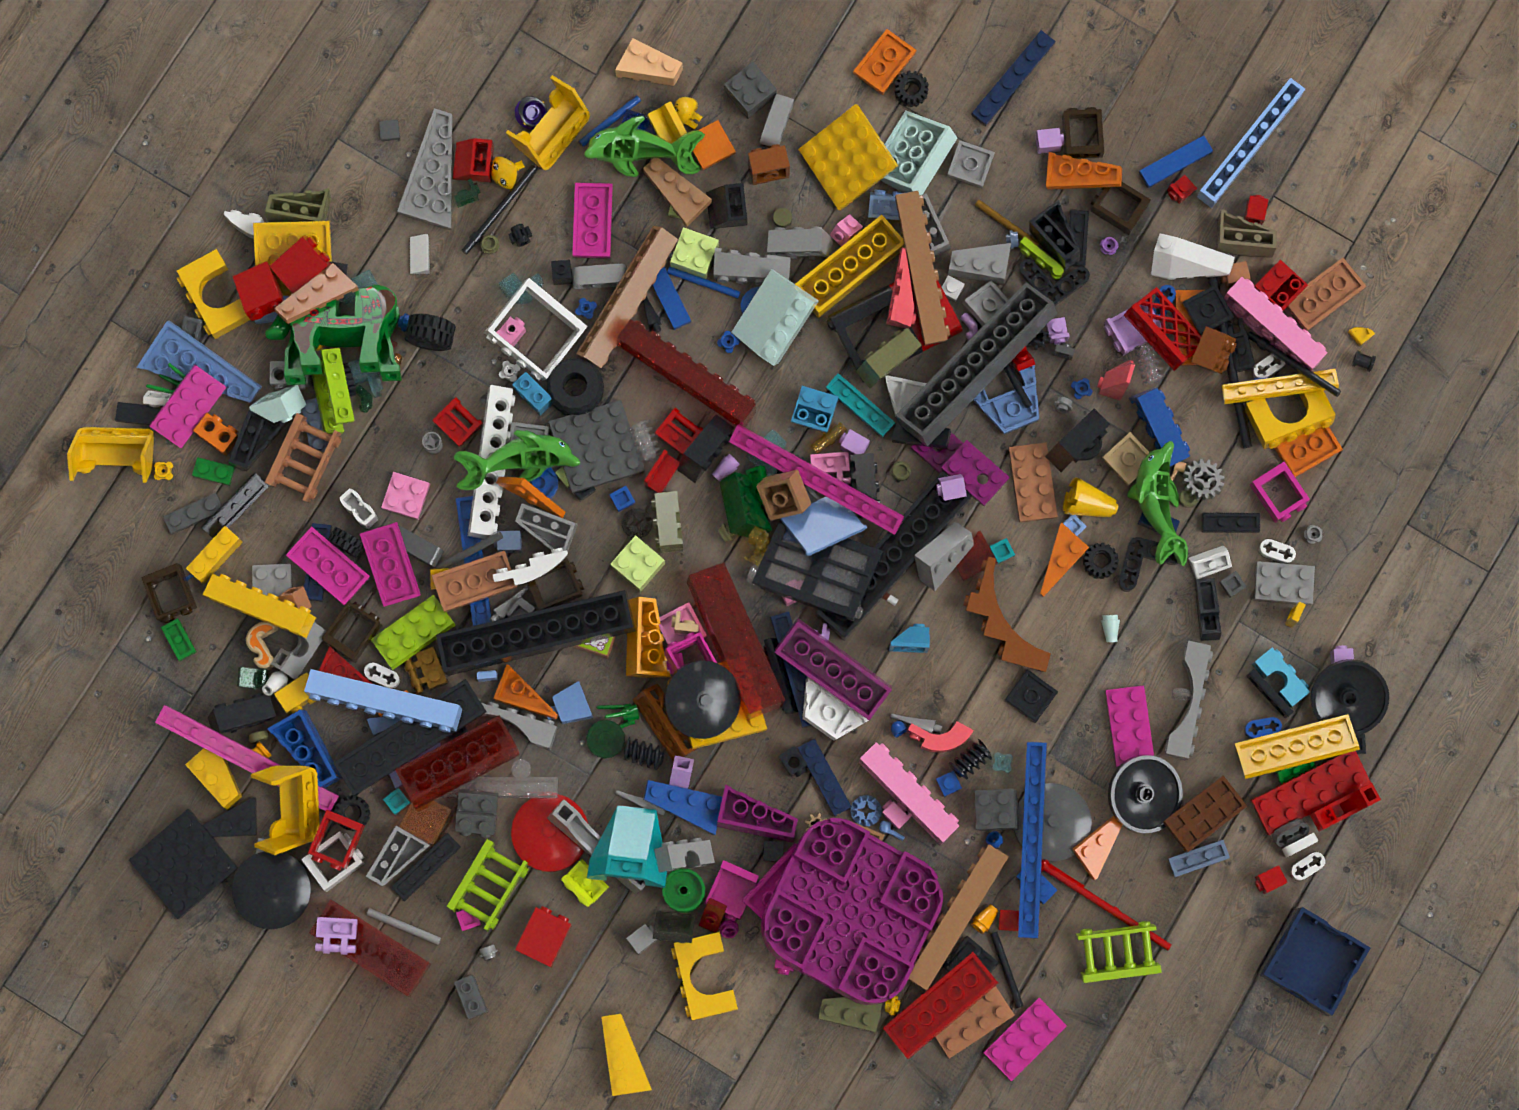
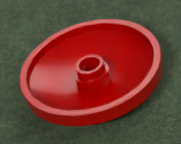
M542 794L533 797L521 806L514 817L511 828L514 849L523 861L528 862V865L536 870L544 872L564 870L575 864L585 852L547 819L562 800H565L588 823L583 810L573 800L563 795Z

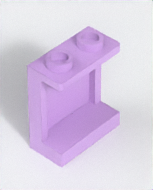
M1140 305L1142 310L1148 313V306ZM1126 311L1111 319H1106L1104 323L1105 332L1108 336H1112L1115 341L1113 342L1115 349L1121 352L1123 356L1147 343L1144 337L1125 318L1124 314ZM1153 319V322L1158 327H1161L1160 321Z

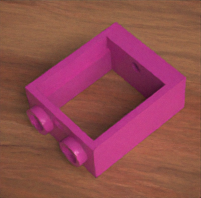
M1282 462L1250 484V487L1275 523L1279 520L1282 523L1292 517L1290 513L1295 510L1297 512L1302 511L1307 507L1306 503L1310 500L1285 462ZM1283 473L1301 500L1279 513L1262 486Z
M694 632L684 637L683 641H674L667 645L664 655L674 672L680 667L673 655L694 644H697L705 661L717 663L701 632L694 634Z

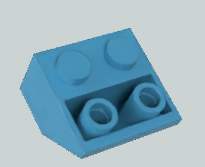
M802 386L791 422L827 433L838 403V396Z

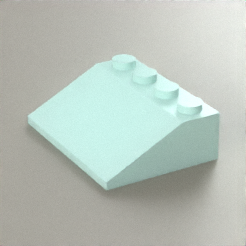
M905 110L884 144L898 164V167L881 179V181L900 192L918 191L919 195H923L957 140L952 129L947 125Z
M771 269L732 330V333L761 358L773 366L777 365L819 300Z

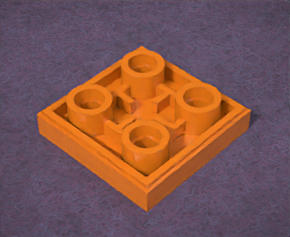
M719 120L699 129L705 136L692 152L702 170L736 154Z

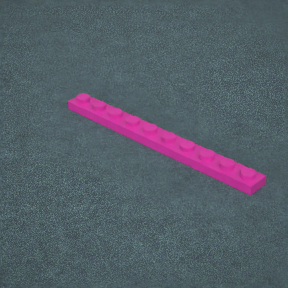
M741 425L736 426L729 440L733 445L783 473L798 469L803 484L892 534L897 533L904 519L903 515Z
M164 705L155 723L251 773L272 766H282L167 705ZM318 786L319 808L324 811H331L339 795Z

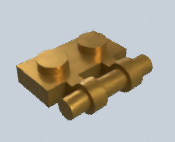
M434 647L416 653L418 661L412 662L411 658L404 662V669L409 673L411 678L410 684L415 689L416 694L424 692L423 684L427 683L431 690L448 683ZM421 667L424 677L418 678L415 669Z

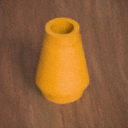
M989 904L988 907L972 919V927L981 934H984L985 931L988 932L999 912L997 908Z

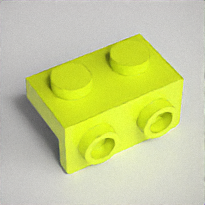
M582 859L561 880L564 882L565 887L577 896L580 903L589 907L598 900L609 886L603 880L587 879L589 865Z

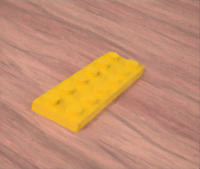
M1348 714L1235 743L1245 779L1360 750Z

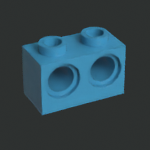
M527 372L512 384L513 389L540 416L552 405L551 396Z

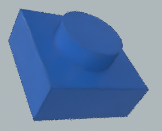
M627 486L609 494L618 512L635 504V500Z
M954 771L936 779L944 797L962 789Z

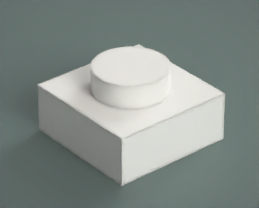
M948 275L942 285V289L947 298L956 302L965 284Z

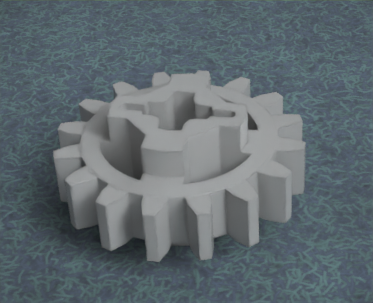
M1200 459L1198 463L1194 460L1191 466L1188 465L1186 467L1187 471L1182 475L1185 477L1182 484H1187L1184 490L1191 491L1189 496L1195 494L1196 500L1203 497V500L1206 501L1208 496L1213 499L1215 494L1220 493V488L1224 486V483L1220 481H1223L1225 477L1219 475L1222 469H1216L1217 463L1210 465L1209 459L1206 463H1204L1203 459ZM1197 470V474L1192 476V473ZM1215 483L1214 488L1209 490L1210 485Z

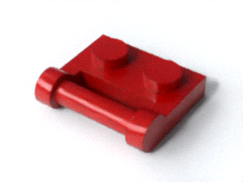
M457 397L432 420L459 448L483 426V422L480 419L477 420L461 404ZM453 409H456L472 425L469 429L451 412Z
M674 408L656 430L655 435L683 456V453L702 432L703 428L696 426L680 414V410ZM676 419L694 433L693 437H690L673 424L672 421Z

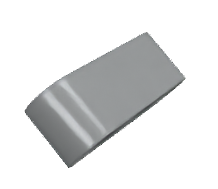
M780 94L775 95L760 144L769 147L780 144L794 99Z
M607 264L572 268L573 288L617 287L626 272V265Z

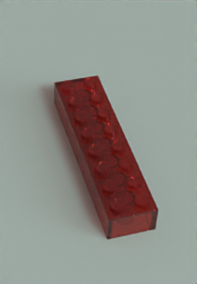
M631 319L617 337L620 348L735 426H747L756 413V404L752 397L747 394L743 396L739 393V389L732 384L727 385L723 382L724 379L716 373L713 375L709 373L705 365L702 363L696 364L692 361V357L685 352L681 354L676 350L677 347L669 341L667 343L662 341L659 334L646 330L645 325L640 321L636 320L634 322Z
M723 562L689 575L686 583L723 667L729 670L735 678L741 697L740 706L746 719L749 720L782 707L785 698L725 563Z

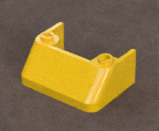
M553 75L550 79L556 88L549 95V103L552 107L530 134L526 131H522L517 135L509 130L506 132L514 146L543 170H548L553 166L586 125L590 117L588 109L576 90Z
M84 427L78 429L67 452L70 481H74L77 472L89 473L96 465L132 466L135 473L142 475L143 483H147L153 462V431L140 428Z
M272 766L252 773L251 778L269 785H279L281 819L273 822L270 826V838L254 843V847L277 855L312 842L320 826L317 771L309 766Z

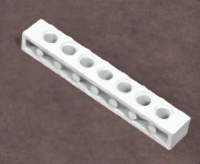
M490 385L488 388L479 456L487 459L496 450L509 443L510 431L507 430L508 424L511 425L513 418L510 408L515 403V395H512V388ZM501 404L504 407V411H498L495 405ZM493 423H500L502 429H495L493 427ZM490 441H497L499 443V447H492ZM505 469L487 474L486 477H491L494 480L493 485L487 484L484 480L480 487L474 489L467 536L486 539L497 533L498 524L495 523V517L499 516L500 505H497L498 498L502 496L503 487L496 484L498 477L505 476ZM484 495L489 496V497L491 498L492 502H491V503H486V502H484V501H483V496H484ZM480 514H486L489 517V521H482Z

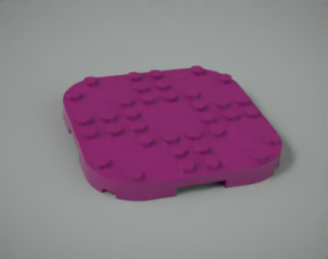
M830 818L819 821L801 836L764 910L761 920L763 941L776 959L842 996L863 1005L881 1004L895 997L907 983L915 966L914 962L942 908L943 890L940 888L935 871L919 858L906 851L901 852L870 835V831L849 820Z

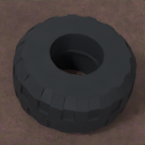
M579 358L566 359L558 363L549 375L547 393L551 396L553 406L565 415L586 414L597 407L602 400L604 392L603 379L599 370L589 361ZM572 379H581L587 384L585 392L579 396L568 395L564 391V387Z

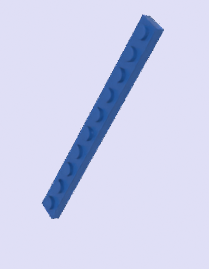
M1027 742L1018 938L1038 939L1047 754V743Z

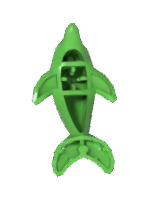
M638 116L621 123L618 127L607 128L596 133L590 138L588 149L584 153L586 158H595L612 163L617 171L625 176L637 177L639 173L632 162L649 158H671L680 171L685 174H695L701 170V167L694 162L691 153L695 146L704 138L705 134L699 130L691 131L671 144L652 133L637 129L645 120L643 116Z
M516 430L513 434L518 439L505 444L487 459L472 452H457L454 455V459L465 467L468 474L457 483L456 487L462 490H474L482 485L488 473L504 469H525L519 478H525L530 482L540 477L547 468L554 466L575 467L580 465V460L572 454L569 445L560 438L536 435L528 430Z
M1168 441L1161 449L1151 451L1144 457L1138 469L1136 484L1130 488L1127 497L1139 502L1146 519L1162 536L1156 549V562L1163 564L1167 557L1173 553L1178 564L1184 566L1188 558V546L1186 541L1176 534L1170 514L1169 501L1177 508L1179 506V493L1169 474L1174 443Z

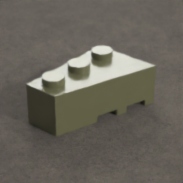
M326 188L323 191L311 192V190H308L305 193L294 194L290 192L269 195L265 209L267 221H326L331 201L330 190Z
M908 328L904 331L898 330L891 336V341L887 342L885 340L877 347L879 349L877 352L873 353L871 351L863 358L865 361L857 369L856 373L870 389L922 346Z

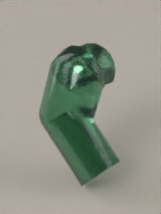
M358 385L355 390L356 394L361 398L359 409L363 413H367L373 406V397L366 389Z

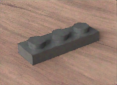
M214 493L167 514L163 518L170 534L173 535L209 519L222 504L217 493Z

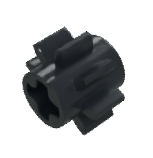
M517 224L510 229L511 233L508 235L512 245L516 243L517 247H522L530 243L529 238L532 237L529 226L524 227L523 224Z
M1041 330L1036 335L1037 338H1042L1041 342L1039 340L1035 341L1034 337L1028 343V346L1032 345L1035 347V351L1040 347L1045 350L1046 346L1044 343H1050V339L1046 338L1049 332Z

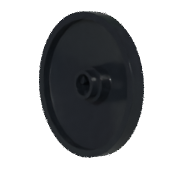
M1354 659L1341 660L1327 666L1315 679L1310 695L1311 707L1318 721L1348 714L1355 735H1361L1376 727L1385 716L1389 706V689L1383 676L1372 665Z
M698 660L681 666L672 674L664 690L663 703L668 720L679 732L689 737L707 739L720 735L733 724L740 709L741 695L738 683L729 670L715 662Z
M1138 755L1124 761L1113 773L1108 787V802L1115 819L1125 828L1139 833H1153L1165 828L1166 826L1163 821L1180 809L1183 799L1182 783L1176 770L1164 759L1151 755Z
M264 851L249 857L239 867L233 879L232 898L239 914L250 924L263 929H279L295 922L304 913L311 898V881L303 864L292 855L285 852L273 855Z

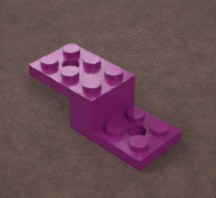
M952 433L947 449L943 448L941 451H935L933 447L913 445L911 447L917 455L939 474L942 471L949 476L961 474L964 478L966 491L983 506L992 499L1010 478L968 440L963 443ZM985 475L988 478V482L980 484L977 481V477Z

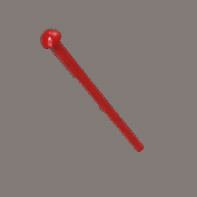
M1042 860L1041 873L1045 871L1128 926L1139 925L1138 922L1122 913L1119 908L1105 902L1085 889L1083 884L1050 864L1049 860ZM1149 931L1150 940L1167 951L1170 949L1172 944Z

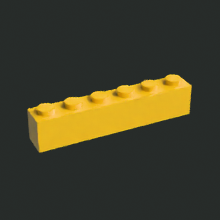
M212 574L203 593L205 597L293 634L307 638L316 619L315 616L310 614V609L303 606L296 608L294 603L285 599L281 602L278 600L279 597L268 593L266 596L262 594V590L252 586L249 589L246 588L247 584L236 580L234 583L226 575L220 574V576Z

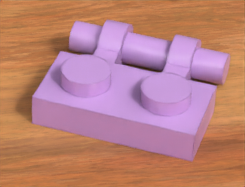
M317 917L316 937L324 938L323 944L316 943L315 951H322L323 954L340 952L341 955L355 953L356 945H348V939H356L358 920ZM331 938L341 939V945L330 944Z

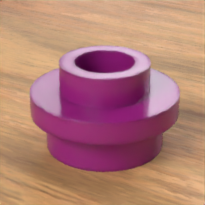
M726 920L719 926V932L727 939L734 938L739 931L738 924L732 920Z

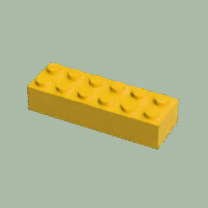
M880 215L795 283V285L819 300L812 311L819 318L897 256L900 250L905 248L903 238L886 218Z

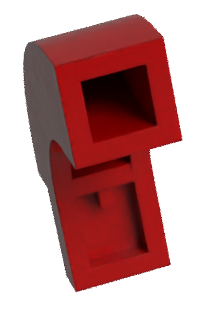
M1370 783L1310 814L1320 832L1380 801L1381 798L1373 783Z

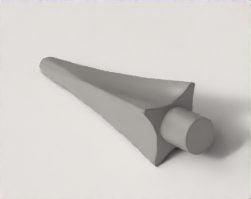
M525 586L512 598L495 608L490 621L505 619L507 617L506 614L518 598L522 597L529 590V586Z
M897 714L890 715L891 718L910 725L912 723L933 734V732L941 734L943 726L937 725L936 720L912 718Z
M616 791V795L642 808L656 810L661 815L665 814V810L643 800L641 797Z

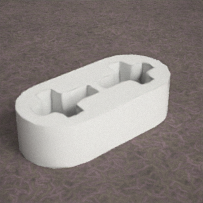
M1271 354L1255 365L1256 368L1253 369L1252 375L1254 378H1269L1282 369L1285 362L1281 360L1280 365L1276 363L1271 366L1270 364L1274 361L1273 357L1278 359ZM1265 367L1268 368V369L1265 371L1264 375H1263V374H1260V375H1259V374L1257 373L1258 370H1259L1258 368H1260V369H1264Z
M1272 539L1264 540L1259 546V552L1262 556L1280 563L1288 564L1296 556L1293 547ZM1270 544V548L1276 550V552L1270 550V552L1267 553L1266 549L1263 548V546ZM1288 550L1291 557L1284 559L1283 554L1278 553L1279 551L1285 552Z
M369 663L364 669L365 676L379 685L392 689L399 685L400 678L398 674L377 663ZM374 667H377L376 671L381 673V675L378 676L374 674L371 677L369 669H374ZM384 675L387 677L394 675L395 683L391 682L389 685L388 681L383 678Z
M1313 832L1284 847L1282 851L1287 858L1318 842V839Z
M1319 852L1306 856L1291 867V877L1301 881L1314 874L1325 865L1324 856ZM1313 856L1314 858H1320L1319 866L1316 864L1311 867L1309 866V863L1313 861ZM1305 866L1307 868L1302 872V877L1295 874L1297 871L1296 867L1300 869Z

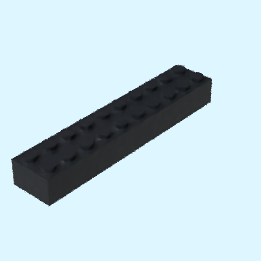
M944 471L938 475L903 515L904 519L897 533L892 534L888 531L874 547L882 550L883 555L862 604H860L856 611L854 620L849 618L845 620L821 610L816 612V617L823 623H827V626L844 641L916 562L914 555L940 535L971 500L972 495L967 491V496L945 501L941 496H938L936 485L939 484L938 478L949 476ZM866 556L856 568L864 571L870 557ZM852 572L843 583L857 588L861 575ZM838 587L828 600L848 607L854 592Z
M623 590L437 634L436 637L443 671L447 676L619 636L635 632L636 630L628 594Z

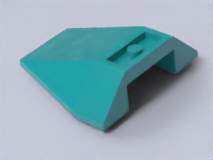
M618 805L590 857L587 879L607 881V876L642 880L645 881L646 886L665 888L667 872L659 873L654 850L662 847L663 843L657 811Z

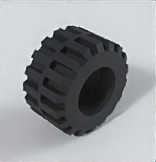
M413 314L408 319L405 340L419 348L447 351L452 347L456 326L451 321L439 316Z

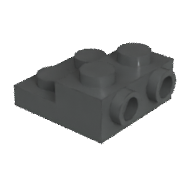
M460 789L458 793L455 831L460 832L463 836L478 833L482 838L494 835L497 820L498 793Z

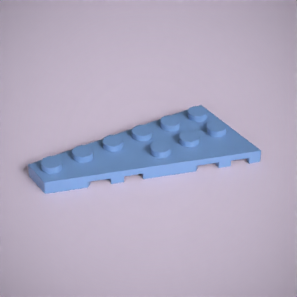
M171 321L165 323L137 368L181 381L183 379L168 367V364L171 363L185 376L195 364L226 386L222 394L249 403L254 400L262 388L261 385Z

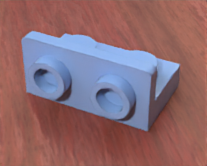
M885 190L870 192L869 218H878L880 215H883L886 219L899 220L895 195L904 192L893 191V194L885 193Z

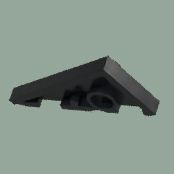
M253 797L203 824V826L213 837L256 836V798Z

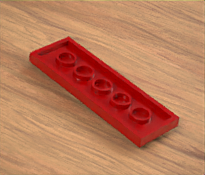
M1353 751L1337 755L1250 801L1266 834L1271 835L1281 826L1295 819H1302L1370 784L1371 781L1357 752Z
M972 952L884 1026L883 1029L905 1057L909 1059L999 984V982L977 955Z

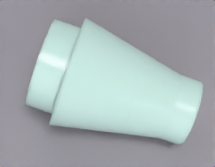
M1103 615L1101 623L1106 642H1118L1117 637L1120 623L1118 615Z

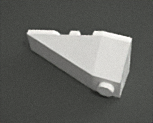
M1160 233L1154 249L1151 275L1168 280L1184 277L1189 279L1198 276H1229L1235 257L1178 237Z

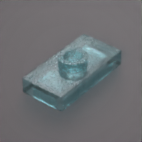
M370 269L351 279L358 286V289L378 285ZM351 291L344 295L343 300L345 304L355 300V292L352 293Z

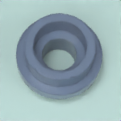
M1010 230V234H1006V243H1011V249L1018 247V233L1013 232V230Z

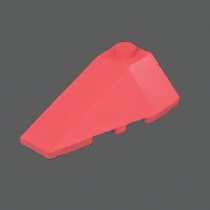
M902 248L899 254L886 325L909 329L911 324H915L916 314L913 313L914 303L906 248Z
M1128 360L1107 371L1104 377L1100 376L1097 388H1100L1099 394L1121 400L1130 383L1135 367L1134 362Z

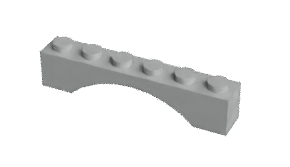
M1187 641L1185 644L1182 663L1190 681V703L1180 725L1167 736L1164 756L1187 760L1189 756H1193L1195 745H1192L1193 737L1196 738L1198 726H1195L1197 718L1200 719L1202 707H1199L1200 700H1203L1206 689L1203 688L1204 681L1208 680L1209 670H1207L1208 662L1211 663L1213 651H1210L1211 645Z
M482 703L487 711L482 716L500 718L510 722L527 736L532 745L551 750L558 729L554 725L555 722L548 719H543L542 722L536 720V716L525 713L523 716L517 714V710L508 707L506 710H503L496 703Z
M562 800L547 819L591 856L601 836L589 826L574 807L567 801ZM617 878L635 895L645 887V881Z

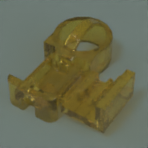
M755 527L750 532L748 543L756 548L755 551H752L754 555H750L751 558L745 556L744 559L757 567L772 539L765 530Z

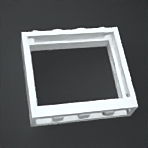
M528 278L499 312L484 334L487 335L486 338L491 343H497L502 347L501 351L504 354L513 356L520 367L524 369L526 367L530 370V374L535 379L543 381L549 377L553 369L560 363L588 326ZM524 291H527L574 330L543 371L494 331Z

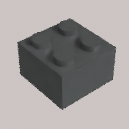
M754 62L750 63L724 84V92L747 119L773 100L777 94L775 86Z
M975 790L976 830H1019L1017 790Z

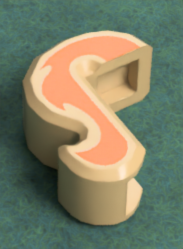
M266 622L254 625L246 636L248 648L253 653L259 655L254 658V662L262 670H270L274 667L271 665L274 657L263 641V638L279 629Z

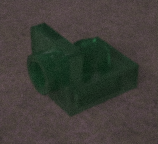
M468 179L471 190H461L454 196L458 208L479 200L477 194L481 192L477 182L473 184L472 179Z

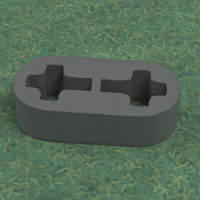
M1295 819L1276 829L1272 839L1279 847H1286L1304 838L1309 833V826L1303 819Z

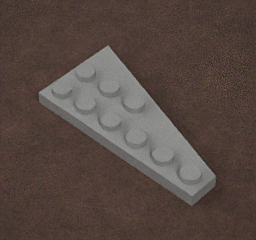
M434 108L397 212L398 214L451 230L453 116L451 113Z

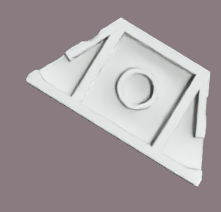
M886 376L885 381L895 417L927 383Z
M807 677L805 682L803 719L832 740H836L869 721L814 680Z

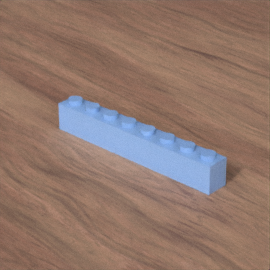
M1292 78L1287 81L1203 186L1197 198L1210 208H1213L1305 91L1304 87Z
M313 669L310 670L304 690L309 699L315 701L324 699L328 700L327 703L338 706L339 703L345 704L346 708L357 710V708L365 709L364 712L375 715L376 712L382 713L385 718L394 719V717L402 718L401 721L413 724V721L419 722L420 726L431 728L432 726L439 727L438 730L450 733V730H457L463 710L457 704Z

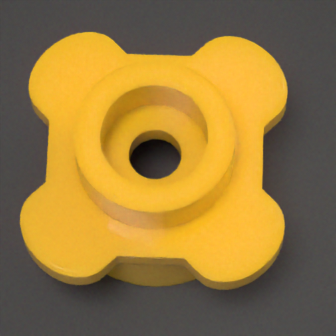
M156 462L154 464V478L156 480H171L173 478L171 473L173 464L171 462Z
M898 996L891 998L885 1003V1012L895 1016L896 1012H899L900 1009Z

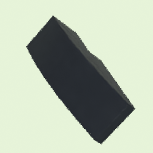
M1215 578L1196 579L1195 588L1201 641L1220 640L1222 632Z

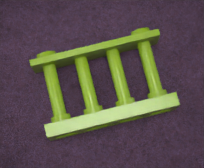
M340 348L324 349L320 351L323 374L312 375L322 428L324 432L330 435L333 434L334 430L343 434V423H350L355 420Z
M488 839L447 905V908L454 913L456 909H462L486 923L484 930L489 932L490 928L494 929L499 921L497 916L519 879H524L529 871V868H527L528 862L524 860L520 866L497 853L496 849L493 848L495 846L494 843ZM492 858L516 872L511 883L486 869V866L483 865L486 859ZM482 875L505 888L506 892L501 900L476 886L475 882H473L475 877ZM472 892L495 905L496 908L491 917L466 903L465 899H463L465 894Z
M1150 921L1139 922L1137 926L1098 931L1082 929L1080 933H1075L1076 938L1084 942L1087 968L1085 972H1080L1082 982L1088 983L1162 973L1161 965L1155 962L1152 957L1149 931L1156 930V926L1150 924ZM1142 932L1145 957L1143 964L1136 965L1133 962L1131 933ZM1122 935L1126 962L1124 967H1116L1114 965L1111 936ZM1103 937L1106 966H1104L1105 969L1097 970L1094 967L1091 939Z

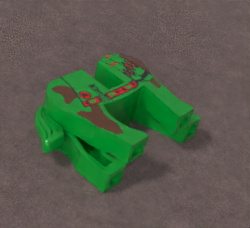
M372 285L358 289L355 292V316H341L339 300L335 299L326 303L325 307L316 308L310 311V314L289 324L277 315L272 325L265 331L267 339L283 340L291 330L290 340L285 349L284 377L287 385H306L305 375L323 374L321 360L316 354V349L319 345L342 348L362 346L359 359L361 373L380 372L382 381H402L400 366L395 361L394 349L390 339L398 324L400 312L397 306L396 295L385 286Z

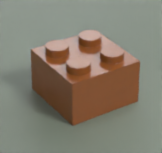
M776 144L764 150L757 148L748 153V166L753 185L790 177V164L785 145L780 146V144Z
M1206 326L1191 362L1222 374L1228 367L1230 353H1233L1236 348V339Z

